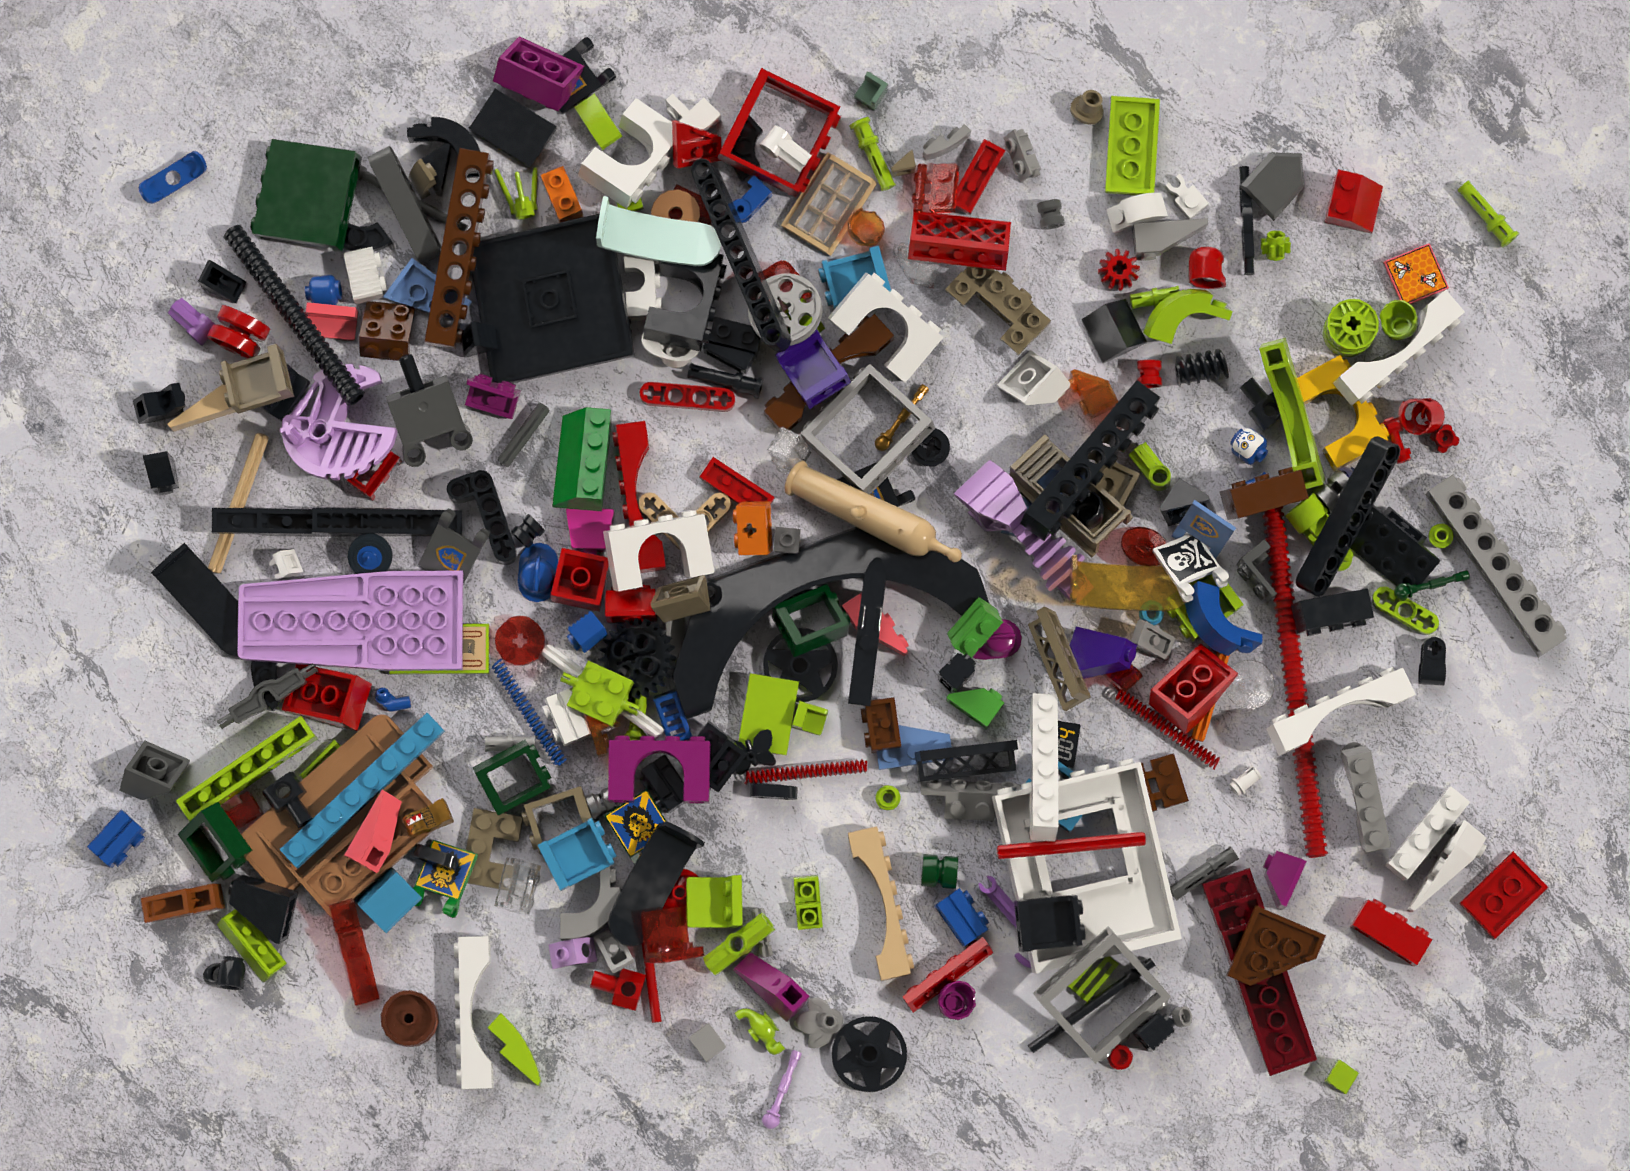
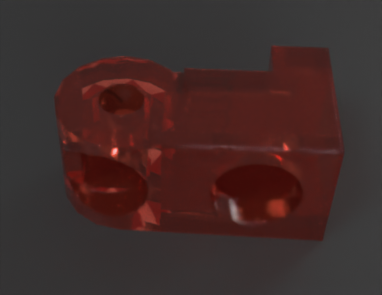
M249 791L239 796L242 803L229 811L224 810L237 829L264 814Z

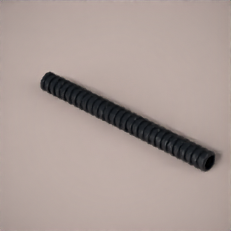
M241 225L230 227L225 232L223 238L225 241H228V245L232 247L236 256L241 258L242 264H245V268L249 270L250 275L254 276L253 279L258 282L262 291L267 293L266 296L268 299H271V303L275 305L276 310L280 311L279 314L284 317L285 322L293 329V333L297 334L299 340H302V345L306 346L310 356L315 358L314 361L316 364H319V368L323 370L324 375L328 376L327 379L332 382L336 391L341 393V398L346 399L345 403L353 405L359 402L365 392L363 389H360L361 386L356 383V379L351 377L352 374L350 371H347V367L343 365L341 359H338V355L334 353L333 348H329L330 344L325 342L324 336H321V332L316 330V325L312 324V320L308 318L306 312H303L304 309L299 306L295 297L290 295V290L286 289V285L282 283L280 277H277L278 274L273 271V267L269 265V262L264 260V255L260 254V250L256 248L254 242H251L252 239L247 236V232L243 230V227Z

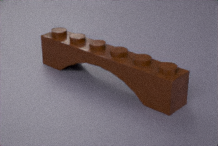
M873 314L870 318L865 316L852 334L847 335L845 333L838 340L840 344L835 349H829L839 364H842L848 360L860 357L876 356L894 340V334ZM789 382L783 388L784 393L779 398L774 396L764 405L766 407L764 416L783 437L802 421L806 405L792 382Z

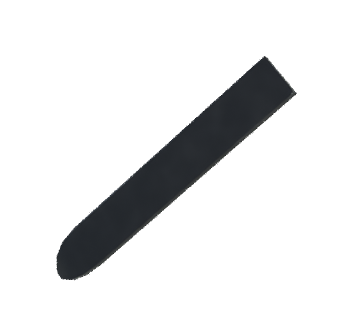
M875 557L869 563L863 579L848 704L871 705L886 586L885 565L879 557Z

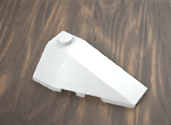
M1463 820L1458 823L1407 910L1410 912L1415 911L1472 862L1475 857L1480 858L1487 847L1483 844L1486 837L1467 821Z

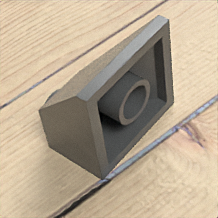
M144 741L126 766L119 791L140 800L169 793L188 766L190 760L148 741Z

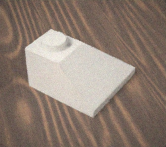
M1031 350L997 384L999 389L1025 405L1055 403L1072 385L1056 365Z

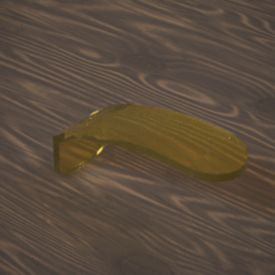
M1072 555L1070 605L1114 610L1171 611L1185 604L1180 597L1177 587L1162 566L1097 564L1077 561V555Z

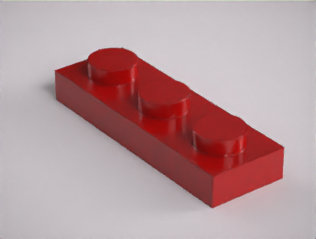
M984 139L949 204L971 215L1006 150Z
M712 457L699 476L701 480L719 492L726 494L738 504L741 502H770L772 504L775 499L773 495L715 457Z

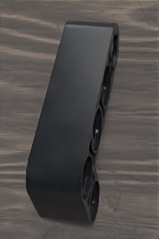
M478 470L450 480L446 489L447 494L454 503L461 504L476 499L485 529L490 532L488 538L497 561L502 565L514 563L517 558V550L491 475L487 471ZM479 478H487L489 483L485 488L480 489L476 487L475 484ZM461 485L465 487L464 494L458 497L452 494L453 488ZM490 500L496 502V508L493 511L487 512L483 509L485 502ZM502 524L504 531L500 535L492 534L491 528L493 525ZM504 541L507 550H512L508 553L509 557L504 558L503 555H499L502 553L499 542Z

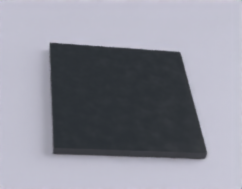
M600 213L482 240L479 247H474L473 257H476V266L474 272L472 271L480 322L494 325L498 349L486 352L490 377L493 378L492 382L502 383V381L518 383L635 356L617 252L597 246L596 235Z

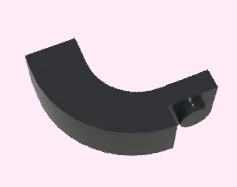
M431 117V126L427 127V124L418 123L414 124L413 127L407 128L409 143L441 142L450 144L457 154V160L460 148L480 151L472 134L459 123L447 118ZM472 171L467 175V178L480 177V174L476 171Z

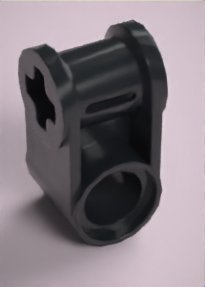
M1431 637L1421 646L1418 671L1419 684L1445 685L1446 644L1441 638ZM1435 643L1436 648H1439V651L1432 655L1431 650H1428V647Z

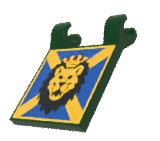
M647 789L634 796V803H622L604 815L634 864L640 855L639 852L643 850L659 823L666 821Z

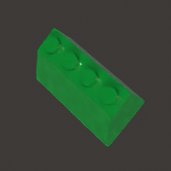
M585 407L562 416L553 508L602 511L612 424L611 409Z

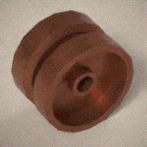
M412 990L400 991L391 996L384 1004L381 1012V1026L386 1036L394 1043L406 1047H416L428 1042L436 1033L439 1024L438 1011L434 1003L424 994ZM407 1014L413 1015V1022H405L407 1020Z

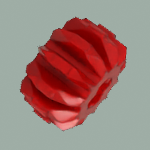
M1115 249V256L1107 252L1105 255L1107 260L1101 259L1099 262L1103 268L1098 269V274L1105 275L1101 282L1104 284L1110 281L1108 287L1110 290L1113 289L1114 284H1117L1118 291H1122L1123 283L1126 287L1131 288V280L1137 281L1139 277L1134 272H1138L1140 266L1132 265L1136 262L1137 258L1134 256L1128 259V250L1124 252L1123 256L1120 255L1119 249ZM1117 265L1121 266V269L1124 268L1121 275L1116 274L1117 271H1113Z

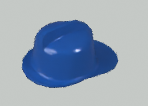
M535 543L529 548H525L521 553L518 569V586L522 595L530 601L542 602L551 597L558 566V556L549 545Z

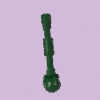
M1468 570L1453 574V576L1446 578L1444 576L1438 577L1419 585L1401 583L1394 589V595L1399 601H1405L1407 598H1411L1417 591L1428 588L1432 590L1446 586L1447 583L1469 580L1470 574Z

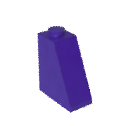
M1077 626L1070 642V648L1083 679L1130 669L1131 663L1136 657L1137 645L1127 638Z

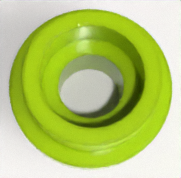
M1446 524L1434 525L1428 534L1430 543L1440 549L1448 547L1454 537L1452 529ZM1442 531L1445 533L1446 537L1444 540L1438 539V532Z
M883 786L876 793V803L883 810H893L900 803V793L893 786ZM885 794L892 795L893 800L890 803H886L883 800Z

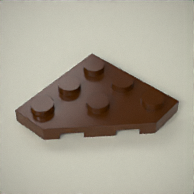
M1255 905L1226 975L1251 986L1271 976L1317 959L1326 935Z

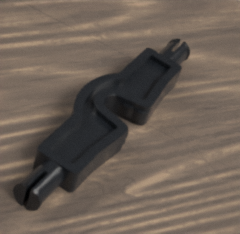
M1249 166L1239 167L1240 215L1242 217V252L1244 275L1250 276L1255 274L1253 209L1251 197L1240 187L1249 176Z

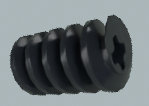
M1215 349L1214 356L1210 350L1205 352L1204 357L1201 352H1197L1195 360L1191 354L1186 355L1185 361L1182 356L1176 357L1175 374L1179 387H1181L1183 379L1187 385H1191V378H1194L1197 384H1199L1201 376H1204L1206 381L1210 382L1211 374L1215 376L1216 380H1219L1221 372L1224 373L1226 379L1229 378L1227 361L1220 349Z

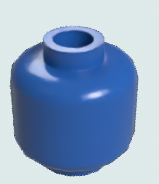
M333 275L312 277L309 281V286H305L306 300H311V303L337 305L338 301L342 299L340 280H336Z

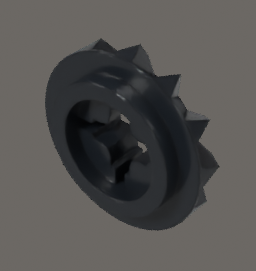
M935 428L911 452L915 461L923 466L932 467L943 463L950 451L948 437L941 430ZM932 438H934V447L938 450L932 451L926 457V448L922 445H928Z

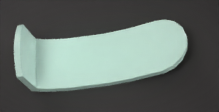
M603 196L596 235L598 247L635 257L689 266L707 265L718 256L721 242L716 230L711 225L626 210L610 205L609 198Z

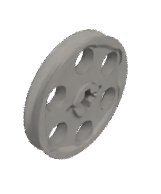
M785 273L767 278L766 281L784 323L791 330L790 346L806 340L815 332L822 318L823 306L817 289L809 280L796 274ZM791 282L793 287L788 292L780 291L781 284ZM762 292L756 295L755 300L759 299ZM804 293H812V301L809 303L800 301ZM779 299L788 308V313L792 320H789L787 314L782 311ZM748 308V318L752 325V328L755 331V333L761 338L759 331L756 327V324L753 320V317L750 313V310ZM805 315L811 316L812 322L809 325L802 326L799 324L801 317ZM778 335L773 338V342L778 340Z

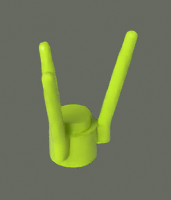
M536 167L533 168L531 201L529 196H524L520 174L515 172L519 198L515 199V203L499 170L495 169L494 172L509 204L511 215L515 214L516 219L534 217V211L538 210L536 202L538 169Z

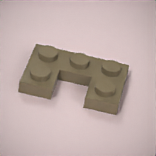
M473 809L466 850L478 854L467 884L510 891L514 866L490 862L494 838L519 842L523 817L505 813L498 816L494 811Z

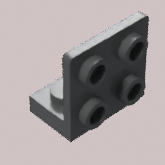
M1264 539L1241 557L1236 565L1239 567L1237 572L1244 581L1249 580L1253 584L1254 588L1252 590L1261 601L1265 599L1268 603L1277 593L1256 569L1269 556L1267 551L1270 549V545Z

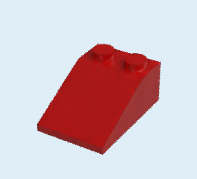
M1200 643L1151 689L1149 705L1183 733L1187 734L1205 717L1238 676V673Z
M296 664L295 668L302 670L308 665ZM314 667L318 669V672L306 678L307 683L296 689L284 700L281 710L357 731L372 683L357 675Z

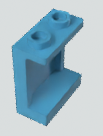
M879 246L869 248L868 252L829 262L823 260L822 268L818 269L821 282H826L828 291L824 292L827 305H832L834 310L865 273L869 275L877 274L885 281L882 286L889 292L891 291Z
M590 818L557 837L537 845L560 891L615 864L613 858L617 856L610 843L605 845L601 837L605 832L599 821L594 823L593 819Z

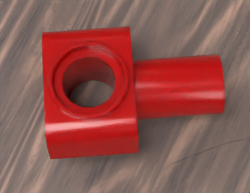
M624 968L621 969L619 977L594 971L590 988L614 994L611 1004L636 1011L646 975ZM629 982L635 985L636 991L632 996L622 994V987L625 983Z

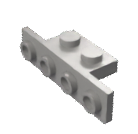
M954 779L952 781L932 780L921 782V795L946 796L945 819L994 821L995 809L992 796L998 795L997 790L1012 787L1013 791L1020 790L1021 785L1010 781L991 783L986 780L977 782H966L962 779Z

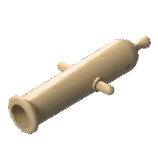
M803 460L796 463L787 476L785 493L788 496L796 495L909 555L923 556L929 551H936L947 556L951 562H958L962 558V553L958 548H950L936 539V530L927 520L809 468L808 464Z

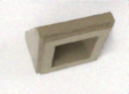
M913 150L909 151L891 167V176L897 177L915 173L916 164Z

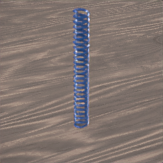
M499 659L492 665L491 669L495 670L494 673L497 674V678H500L499 681L503 682L502 686H506L507 694H511L510 698L516 703V707H519L518 711H522L521 715H524V719H527L526 723H530L529 727L535 732L534 735L538 736L537 740H541L540 744H543L542 748H546L545 752L551 757L550 760L554 761L553 765L560 766L567 758L559 762L557 761L564 754L554 758L562 750L551 754L559 746L550 749L556 744L555 741L547 745L553 740V737L544 741L551 733L541 737L548 729L538 733L545 725L535 729L543 721L532 725L540 717L538 716L531 720L537 715V712L528 716L535 708L525 712L532 704L522 708L529 700L519 704L527 696L516 700L524 692L515 695L521 688L512 691L518 686V683L509 687L516 679L506 683L513 675L503 679L511 671L500 675L508 667L499 670L505 665V663L496 666L502 661V659Z

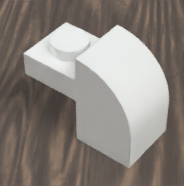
M673 93L666 99V106L668 107L666 111L674 120L679 118V121L708 132L721 121V114L704 97L691 110Z
M1161 193L1136 195L1121 200L1120 204L1106 209L1113 233H1119L1131 228L1135 223L1156 222L1168 216Z

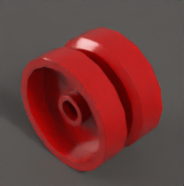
M222 305L217 319L225 326L212 325L207 338L223 349L248 359L257 356L261 350L260 346L253 340L265 341L271 329L261 321L242 311Z

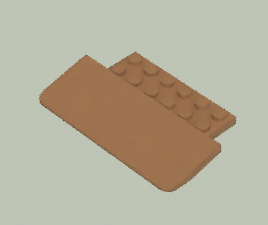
M386 715L373 717L301 781L307 792L300 800L312 818L323 810L404 734L390 717ZM421 754L383 789L402 802L390 852L378 873L361 866L344 854L379 794L298 869L279 849L303 827L298 828L286 810L275 813L271 807L241 834L252 849L245 858L266 882L291 890H296L302 884L326 913L334 919L431 833H424L410 838L403 817L432 804L415 783L434 767ZM290 791L281 799L287 798L290 795Z

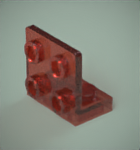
M685 906L641 913L646 963H668L704 956L703 946H693V942H689Z

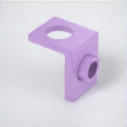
M593 937L576 938L549 944L553 969L597 962ZM584 943L589 948L588 957H585L582 953V945Z

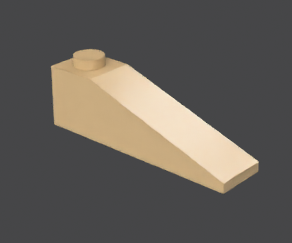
M222 384L167 423L171 430L175 432L235 413L236 411L232 407H228L225 401L226 385Z

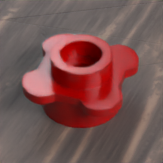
M1444 424L1439 431L1430 434V439L1438 446L1437 450L1440 453H1446L1448 448L1457 446L1460 441L1449 424Z

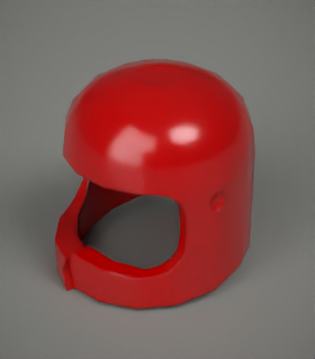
M1199 247L1193 250L1189 257V283L1202 289L1225 288L1226 277L1222 273V263H1224L1222 252L1214 247ZM1203 278H1212L1215 281L1207 282Z
M1412 398L1403 401L1399 407V421L1403 428L1413 435L1433 433L1439 430L1444 423L1445 411L1442 405L1432 398ZM1416 402L1412 409L1411 420H1407L1405 418L1406 408L1409 404ZM1420 412L1422 419L1426 418V413L1428 421L1424 423L1427 425L1418 424L1416 418Z

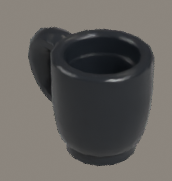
M225 956L221 963L209 965L203 973L205 983L228 990H243L246 974L245 964L243 963L244 959ZM219 967L217 980H214L213 973Z

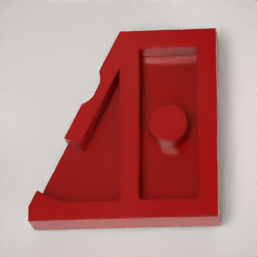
M677 120L672 121L673 166L676 168L689 167L701 158L711 163L720 161L717 159L722 148L720 136Z

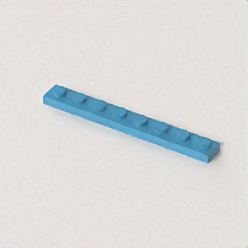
M427 712L279 850L298 869L376 797L381 790L445 732L444 729Z

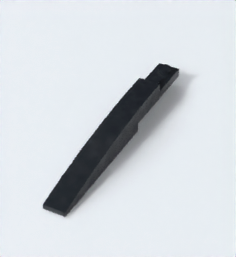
M212 508V534H259L262 536L359 537L363 534H377L381 537L432 536L442 513L446 510ZM453 510L456 512V515L448 528L462 535V510Z

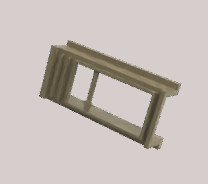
M1044 434L1010 466L1009 475L1013 478L1019 492L1030 503H1033L1044 490L1037 482L1057 463L1063 468L1070 458ZM1075 476L1077 479L1083 480L1081 477ZM1092 484L1088 489L1090 493L1095 492L1101 498L1104 506L1114 514L1104 525L1093 534L1073 515L1069 519L1064 517L1060 522L1062 523L1060 530L1091 558L1099 552L1100 542L1121 522L1127 525L1133 519L1131 511L1121 505L1099 484L1096 486ZM1046 509L1048 512L1054 513V511Z

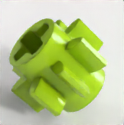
M1282 231L1268 232L1267 238H1261L1262 254H1266V258L1272 261L1283 260L1285 253H1291L1290 237H1285V233Z

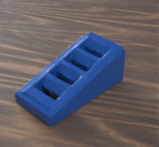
M676 689L653 696L652 698L665 735L671 736V731L684 727L685 732L674 736L680 737V741L693 737ZM674 698V703L661 707L660 703ZM678 709L677 713L664 717V712ZM681 718L682 722H679L677 724L671 726L667 725V722L673 721L675 719Z

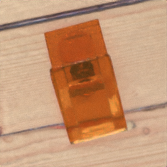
M586 715L598 757L607 756L609 738L607 733L602 735V731L618 727L620 723L615 721L613 727Z

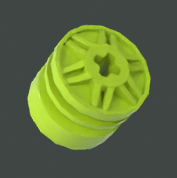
M1360 299L1341 301L1332 308L1323 324L1322 335L1325 344L1333 353L1341 355V357L1361 355L1373 342L1378 332L1379 320L1375 310L1368 303ZM1349 321H1352L1353 325H1357L1355 330L1347 326Z

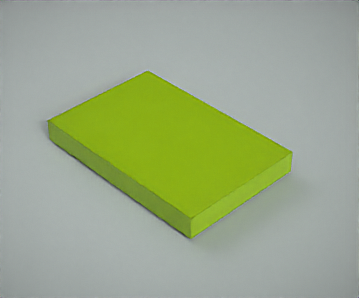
M750 673L738 741L746 746L745 741L749 739L753 745L754 737L760 731L769 729L773 737L772 746L769 751L775 754L787 755L799 681Z

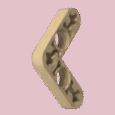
M645 493L639 499L640 511L651 522L658 521V516L672 514L673 518L679 517L654 493ZM715 493L696 511L697 514H704L709 518L707 532L730 511L731 502L726 494ZM646 499L649 501L654 499V506L659 511L661 507L665 509L657 515L656 519L652 517L656 513L651 508L644 509L646 506L644 501ZM716 499L719 501L724 499V506L726 508L724 510L718 508L714 512V515L718 517L713 519L712 515L705 509L709 507L711 511L715 507L714 501ZM663 533L678 549H680L677 542L670 535Z

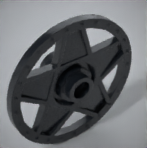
M797 628L802 637L816 632L808 628ZM781 634L776 636L767 647L764 655V675L770 676L768 665L770 662L782 670L781 679L799 681V684L813 694L811 696L797 697L796 702H809L825 694L832 686L838 669L837 656L832 644H826L828 648L826 650H811L793 657L790 650L773 649L783 639ZM832 662L831 676L824 686L818 671Z
M860 1017L847 1023L837 1034L832 1046V1062L837 1075L849 1087L862 1092H877L890 1087L899 1079L906 1066L907 1047L902 1034L892 1023L879 1017ZM864 1022L879 1023L868 1035L854 1027V1025ZM891 1030L899 1040L902 1054L887 1047ZM844 1035L851 1051L840 1060H837L838 1045ZM882 1068H899L890 1080L879 1085ZM860 1071L866 1087L853 1083L843 1073Z

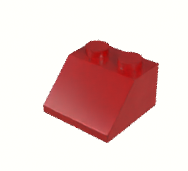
M1338 169L1334 177L1324 223L1372 234L1383 186L1364 175Z
M561 548L551 591V602L600 612L609 570L608 557Z
M643 585V587L631 590L614 591L613 586L611 590H606L605 617L607 623H625V620L634 622L635 618L642 621L645 618L651 622H657V614L651 607L656 589H651V585Z

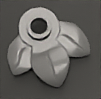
M810 998L807 1003L809 1011L800 1014L794 1021V1025L800 1031L809 1034V1048H820L830 1042L832 1034L842 1029L844 1018L838 1010L831 1009L824 999ZM830 1016L834 1019L832 1026L827 1024V1019Z

